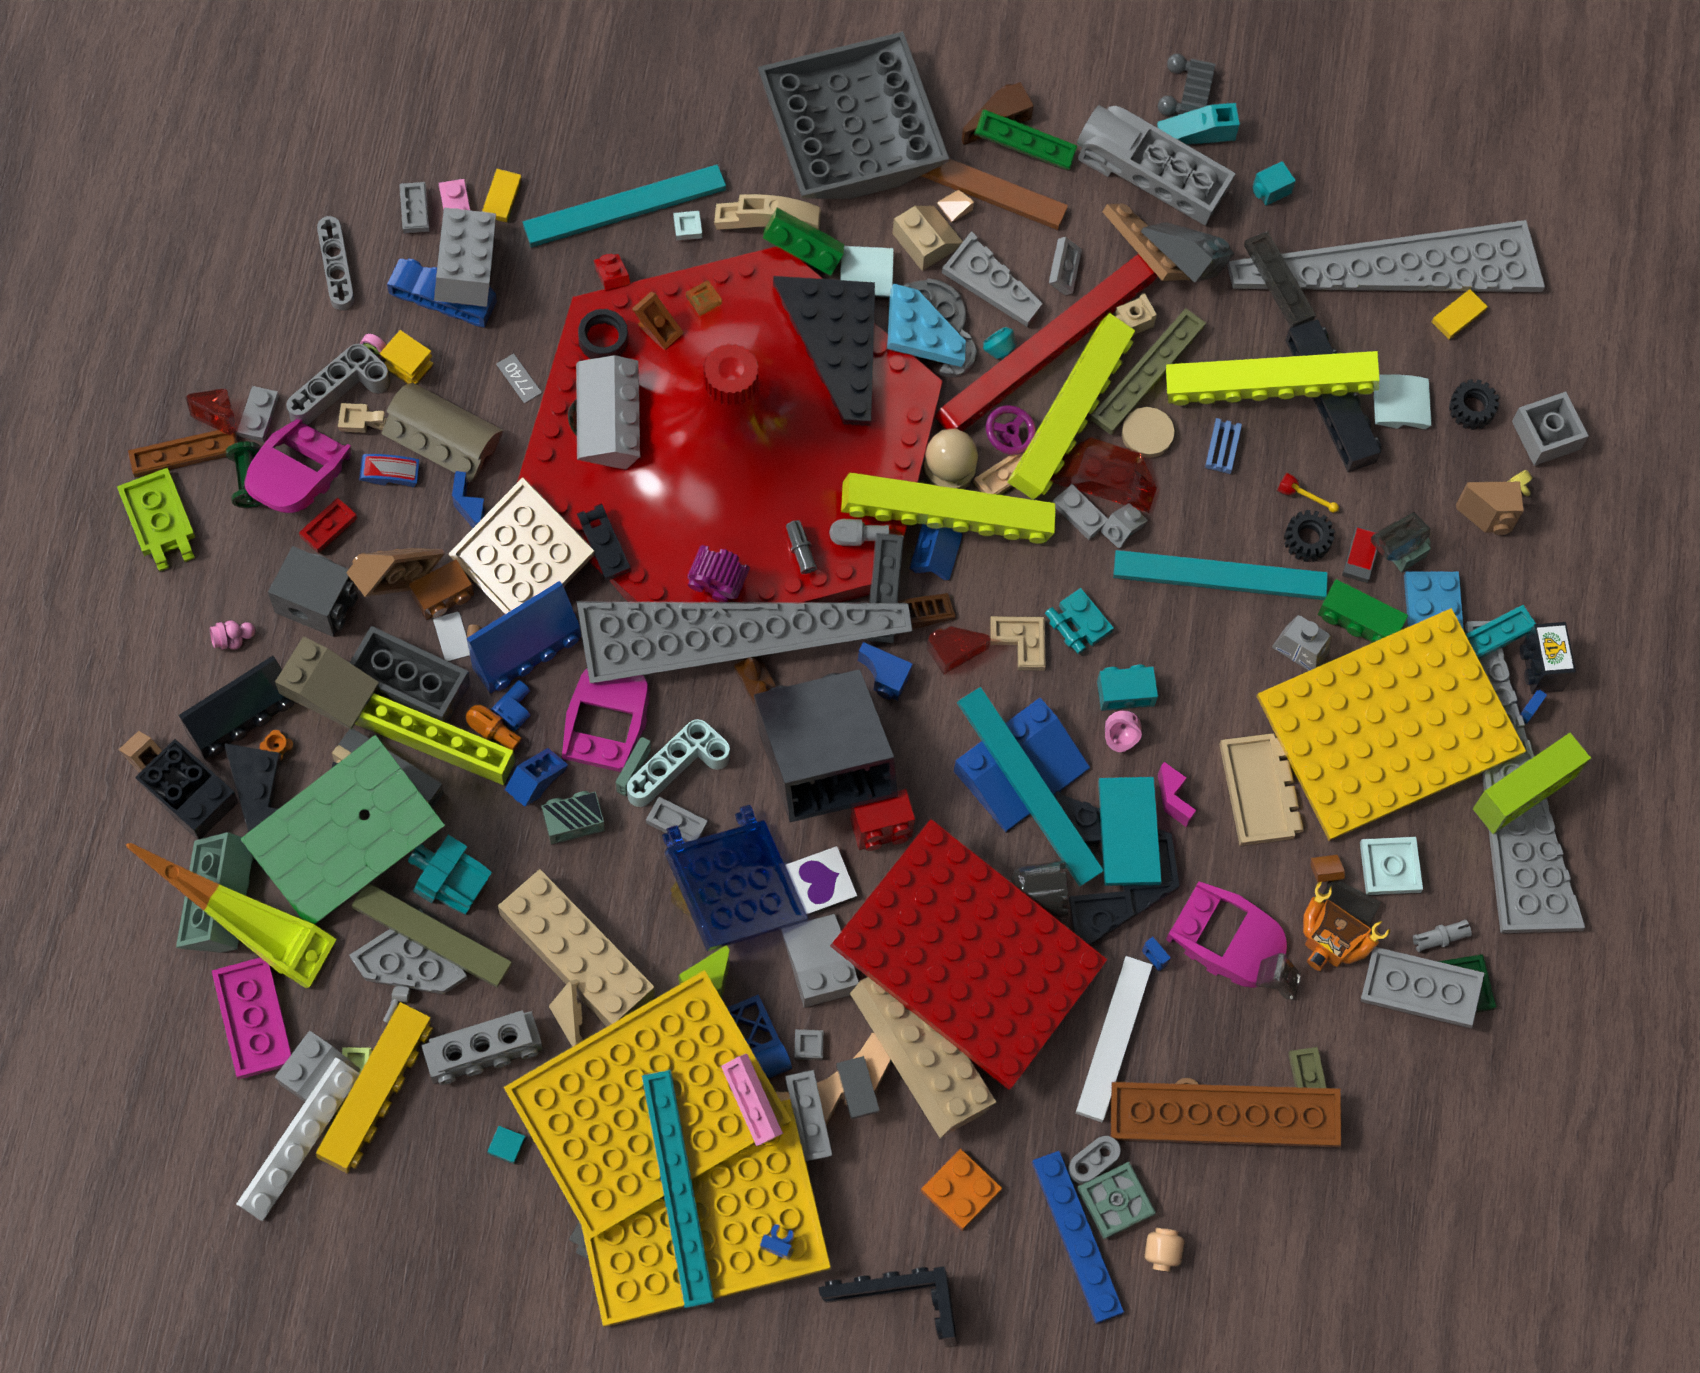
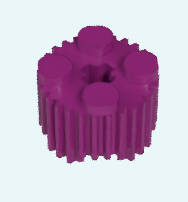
M700 546L687 576L690 579L688 586L698 592H703V590L712 594V598L718 602H728L729 598H738L750 567L746 564L745 566L741 565L738 562L740 559L738 555L728 552L726 549H721L720 552L716 553L708 550L709 546Z

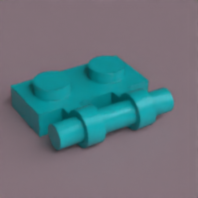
M1081 588L1059 603L1063 613L1058 614L1054 607L1049 608L1045 612V615L1050 620L1049 624L1054 630L1058 629L1065 638L1064 642L1069 648L1072 647L1077 654L1082 653L1086 649L1081 642L1082 640L1086 639L1093 646L1111 634L1114 629ZM1071 621L1078 631L1073 632L1067 625V622Z

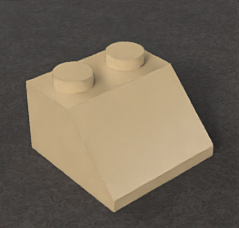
M914 206L894 218L892 234L922 271L956 251L963 243L935 206Z

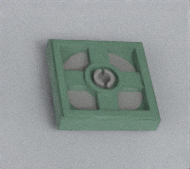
M1129 1162L1077 1188L1104 1240L1156 1214Z

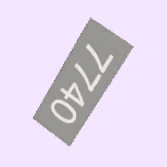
M514 354L496 364L524 403L542 393Z

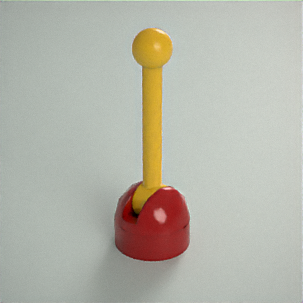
M1287 472L1285 473L1277 489L1278 492L1284 495H1293L1298 492L1328 507L1332 513H1336L1339 510L1337 503H1329L1299 488L1297 478Z

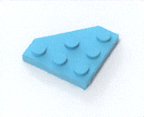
M893 284L890 290L887 349L962 367L965 362L966 341L919 290Z

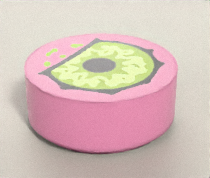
M366 334L360 341V344L366 346L379 359L382 358L379 353L386 347V344L381 338L374 334Z

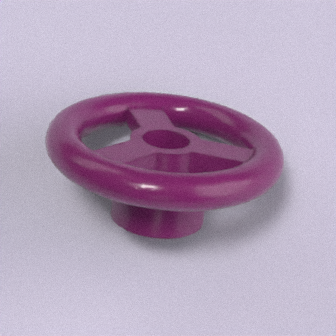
M1007 405L995 409L989 415L986 422V434L990 443L997 450L1008 455L1024 453L1036 433V426L1031 416L1016 406ZM1011 413L1017 415L1013 422H1008L1007 424L995 422L1002 414ZM1025 421L1029 433L1026 442L1022 445L1018 433L1019 426Z

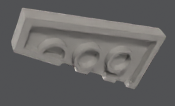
M971 231L944 265L942 273L1028 327L1041 310L1042 303L1021 281H1017L1010 274V270L1004 264L1001 265L993 257V253L987 247H984L977 240L978 237Z

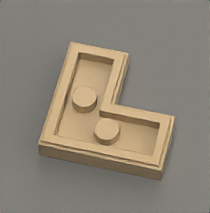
M991 616L990 645H1017L1018 670L1045 671L1044 617Z

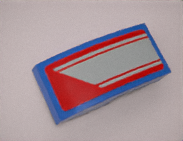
M363 454L359 480L384 486L391 482L414 487L417 484L419 459L385 454Z

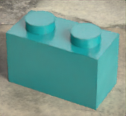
M1138 664L1128 669L1108 667L1099 672L1097 685L1101 711L1155 706L1158 694L1153 666L1146 667L1145 665Z

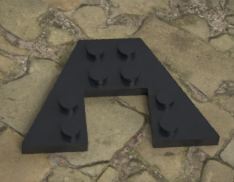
M225 743L248 832H250L278 810L277 808H271L282 754ZM333 762V763H332V768H333L335 765H337L338 763H337V762Z
M1055 791L1056 800L1086 845L1102 843L1100 808L1094 807L1086 801L1080 802L1062 795L1059 791ZM1158 829L1160 885L1122 886L1123 891L1069 897L1073 932L1091 945L1178 890L1179 879L1171 833Z

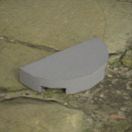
M961 330L960 335L966 341L965 362L962 367L944 363L939 375L949 378L959 377L967 373L974 365L977 350L971 340L972 337L965 331Z

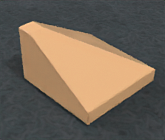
M957 190L938 201L937 204L948 219L954 222L973 211L974 202L964 193Z

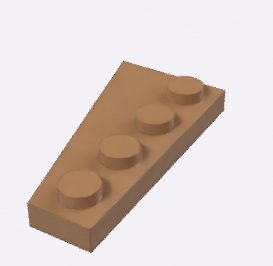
M1122 203L1106 205L1102 212L1162 281L1192 280L1141 232L1142 228L1148 225L1133 213L1130 207Z

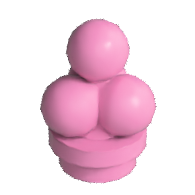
M232 620L224 624L219 622L216 623V626L210 627L213 647H220L222 650L227 648L236 650L240 648L243 641L242 637L250 639L256 632L253 624L245 622L240 626Z

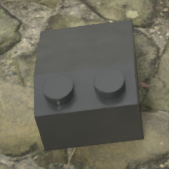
M1159 223L1143 227L1141 230L1153 244L1194 282L1217 277L1235 254L1229 248L1228 242L1220 237L1172 223Z

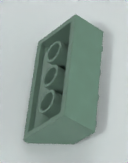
M226 832L194 841L189 871L246 896L250 883L251 863L254 856L240 840L242 837ZM185 896L176 947L218 953L237 949L240 940Z

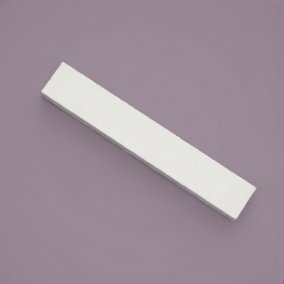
M1128 956L1125 957L1076 1109V1114L1099 1122L1104 1120L1111 1098V1083L1116 1082L1152 964Z

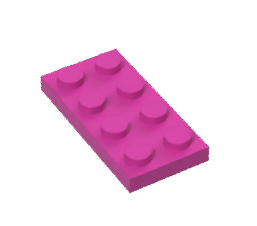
M260 957L212 970L237 1079L282 1068L292 1053L270 965Z

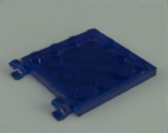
M751 805L740 807V812L735 814L736 820L741 827L685 843L677 825L667 828V833L662 835L667 846L664 854L707 952L797 925L808 919L765 820L757 822Z

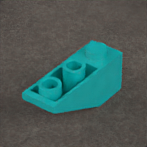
M1236 103L1208 105L1157 122L1158 129L1184 144L1235 141L1240 125Z

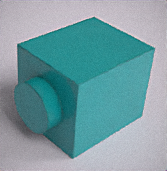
M1281 161L1256 174L1253 191L1256 197L1261 198L1265 206L1292 194L1296 180L1284 162Z

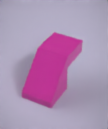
M1164 762L1158 773L1164 812L1187 827L1193 819L1196 810L1176 796L1182 789L1186 777Z

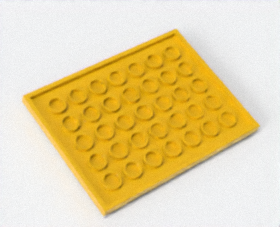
M1452 608L1264 690L1256 696L1329 841L1526 752Z
M705 970L504 1087L590 1240L664 1197L642 1075L671 1070L691 1179L696 1178L755 1143L723 1072L722 1065L741 1055L748 1054L779 1126L782 1127L792 1121Z
M790 1099L781 1101L792 1120L780 1127L783 1134L758 1146L753 1143L692 1179L714 1299L831 1269ZM664 1197L591 1240L582 1227L604 1327L685 1307ZM775 1224L780 1226L777 1234L780 1239L786 1238L789 1230L794 1232V1239L789 1244L794 1249L790 1261L767 1252L760 1246L764 1234L772 1237L771 1230Z

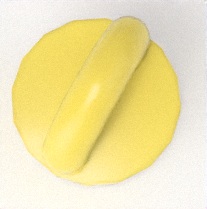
M1528 470L1518 473L1507 481H1520L1522 493L1526 497L1530 496L1531 492L1526 483L1533 477Z

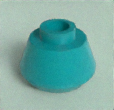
M1008 327L996 331L983 342V350L995 359L1001 358L1002 360L1011 354L1017 346L1014 330Z

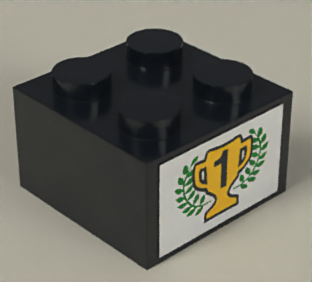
M1566 622L1534 624L1520 645L1521 660H1525L1526 665L1524 672L1525 683L1530 685L1531 694H1535L1539 690L1544 693L1562 692L1576 673Z

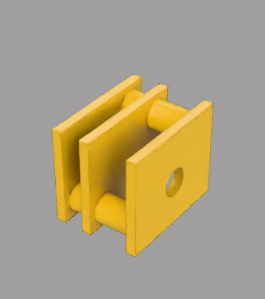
M401 330L379 353L387 359L384 363L387 370L407 384H417L434 365L430 361L432 358L431 350Z

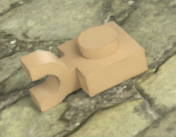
M341 403L338 429L340 432L366 433L367 426H371L372 428L383 430L387 418H385L384 411L369 412L367 404Z

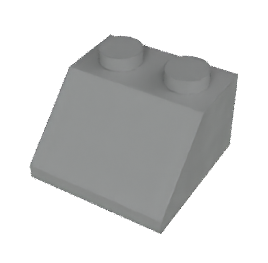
M309 1031L276 1074L275 1078L282 1087L306 1102L335 1057L357 1072L360 1071V1068L329 1043Z

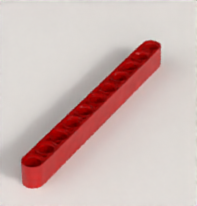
M1137 254L945 404L937 412L935 419L945 429L966 430L1097 327L1109 313L1113 314L1116 312L1117 307L1126 304L1156 280L1157 274Z

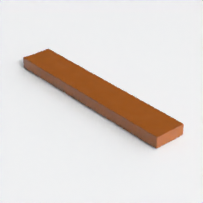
M952 159L921 175L924 178L959 190L962 193L1056 230L1059 229L1068 209L1066 204Z

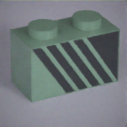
M582 791L573 795L572 798L564 800L562 798H555L542 805V812L551 845L605 831L596 792Z

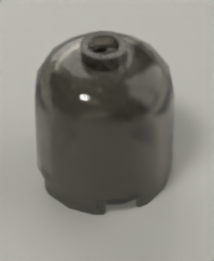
M1066 861L1025 864L1014 870L1011 875V883L1053 917L1069 916L1068 908H1063L1064 904H1068L1066 872L1061 873V869H1066Z

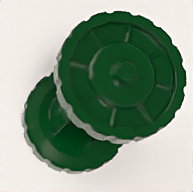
M238 442L226 448V457L234 461L236 465L239 490L232 494L231 499L232 504L239 508H254L262 505L261 502L252 498L245 488V478L249 465L261 449L258 443Z

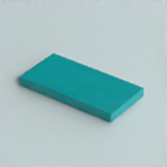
M1154 777L1099 778L1098 789L1105 886L1160 885L1161 871Z

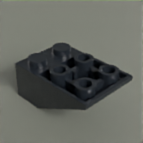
M176 739L135 777L174 819L197 840L202 839L239 803L235 792Z

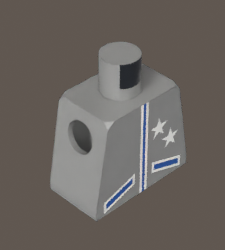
M1298 615L1284 628L1272 648L1310 671L1321 666L1328 657L1331 636L1319 628L1315 622L1308 621Z

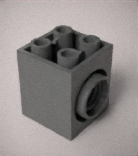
M294 546L290 549L268 591L276 614L334 637L337 629L341 630L347 617L345 614L349 606L353 607L359 593L355 583L346 573L349 569L334 563L324 556L308 553Z

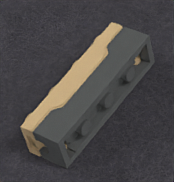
M353 728L352 730L349 729L332 752L334 762H341L368 741L369 738ZM388 750L433 809L444 794L442 784Z

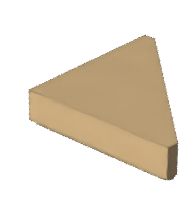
M578 979L569 981L549 1005L572 1047L583 1041L579 1034V1025L582 1024L581 1003H577L576 988L580 985Z

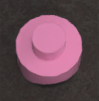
M1118 711L1110 715L1106 720L1105 739L1107 745L1112 750L1124 752L1136 745L1141 739L1142 725L1140 719L1134 713Z

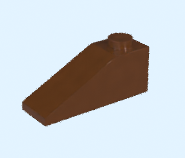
M1021 82L1003 86L964 126L961 139L963 145L981 139V137L974 135L981 112L984 109L1018 123H1023L1032 118L1034 106Z

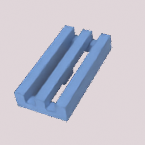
M1216 418L1205 468L1231 474L1242 424L1236 423V425H1233L1231 421L1226 420L1225 423L1221 422V419ZM1219 429H1224L1217 464H1214L1212 459ZM1229 431H1232L1234 435L1227 466H1223Z

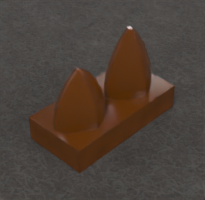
M760 656L748 657L734 665V670L754 707V694L769 691L776 687Z

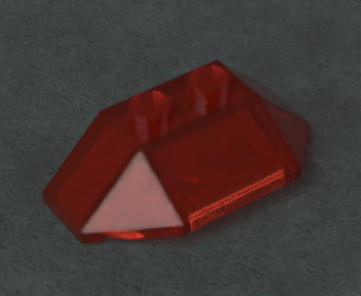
M1091 437L1074 446L1068 454L1065 453L1062 458L1065 461L1064 465L1056 475L1053 473L1050 478L1053 483L1069 487L1072 484L1081 492L1122 505L1130 503L1134 508L1147 513L1150 511L1157 490L1141 453Z

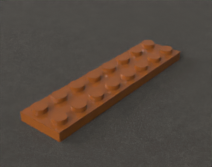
M1112 1082L1111 1137L1117 1141L1340 1147L1341 1092L1340 1089Z

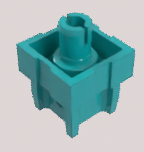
M449 834L436 854L420 844L408 859L410 864L423 870L413 892L431 904L436 898L464 915L488 881L492 872L480 862L464 853L467 846Z

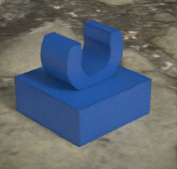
M775 1224L771 1230L772 1237L764 1234L760 1246L763 1250L790 1261L794 1249L789 1244L794 1239V1232L789 1230L787 1237L780 1239L777 1236L780 1226Z

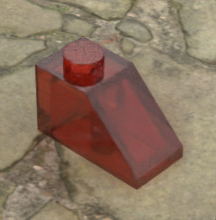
M950 626L945 630L940 628L934 631L929 636L926 649L941 672L946 674L988 650L991 638L988 634Z

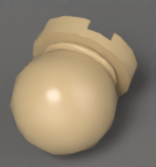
M946 429L936 434L927 445L923 467L925 478L930 485L965 489L970 485L976 471L978 452L975 442L967 433L958 429Z

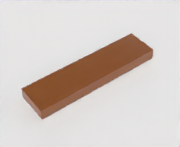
M228 427L128 450L134 478L149 475L165 468L171 470L226 457V448L237 443L234 428Z

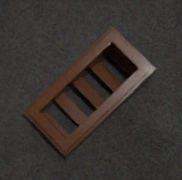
M948 593L909 598L897 602L907 603L909 610L913 609L915 617H910L912 630L955 619V613ZM943 602L946 613L940 612L938 603ZM928 605H933L934 615H931ZM923 607L925 616L920 615L918 608Z

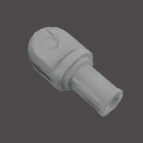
M840 519L832 524L829 533L832 541L838 545L861 546V544H864V541H875L876 533L889 534V525H865L861 519Z

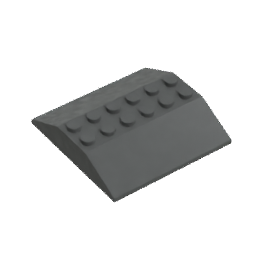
M904 32L758 67L802 198L852 199L899 187L949 162L946 148Z

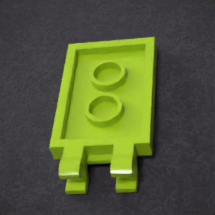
M168 468L117 486L143 555H153L159 572L169 568L164 556L165 552L179 548L184 562L195 558L188 540L195 538V535Z

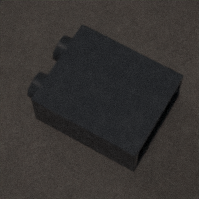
M860 669L842 674L831 673L820 679L791 686H776L769 691L754 694L759 734L790 823L898 797L894 756Z

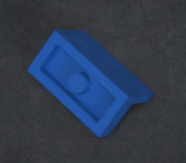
M922 524L909 569L915 573L932 571L941 579L949 580L962 533L954 531L953 528L942 527L933 529L929 528L926 524Z

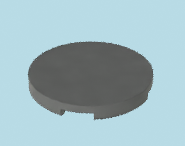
M928 278L927 280L903 285L919 290L959 334L964 329L966 319L965 307L961 296L950 285Z

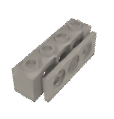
M523 1010L429 1039L430 1043L422 1045L433 1084L439 1083V1085L452 1083L456 1080L455 1077L461 1075H478L483 1072L484 1068L493 1065L495 1068L506 1066L511 1063L510 1060L515 1058H532L538 1055V1051L543 1050L532 1011L523 1013ZM511 1036L517 1038V1040L511 1044H507L504 1042L506 1038ZM481 1045L489 1046V1049L485 1052L476 1051ZM458 1053L462 1055L457 1061L449 1060L453 1054Z

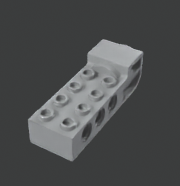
M1098 105L1077 140V145L1082 147L1078 157L1079 161L1107 177L1111 172H1114L1203 225H1206L1236 174L1118 106H1110L1106 109Z

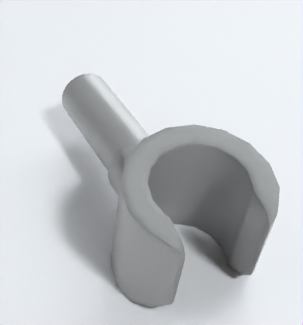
M396 986L393 989L391 1005L383 1019L384 1022L389 1023L399 1002L408 1003L411 992L408 987Z

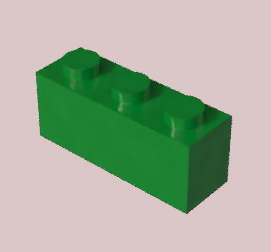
M778 207L764 228L763 239L830 276L844 254L845 244Z
M1335 579L1318 612V615L1325 622L1331 625L1337 624L1346 629L1352 636L1362 637L1371 643L1400 631L1408 617L1407 614Z

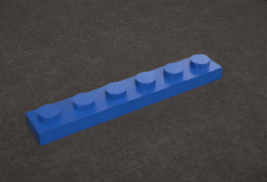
M1056 1151L1032 1160L1033 1168L1095 1324L1122 1315L1124 1311L1060 1152Z

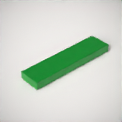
M985 109L981 112L974 133L976 136L1067 171L1071 167L1077 149L1075 144Z

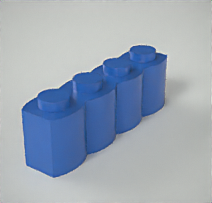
M399 259L387 283L389 294L405 301L414 302L424 308L437 310L447 316L462 319L475 326H486L497 302L496 293L491 287H489L487 307L434 301L437 267H422L414 259Z

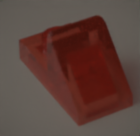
M227 389L192 393L186 396L191 417L229 436L237 430L234 413L230 409L231 404Z

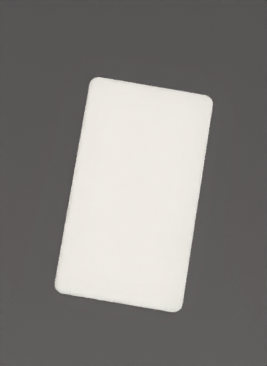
M455 612L434 618L433 621L444 659L451 661L469 656L467 637L460 613Z

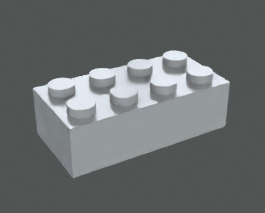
M444 208L434 301L487 307L496 213Z

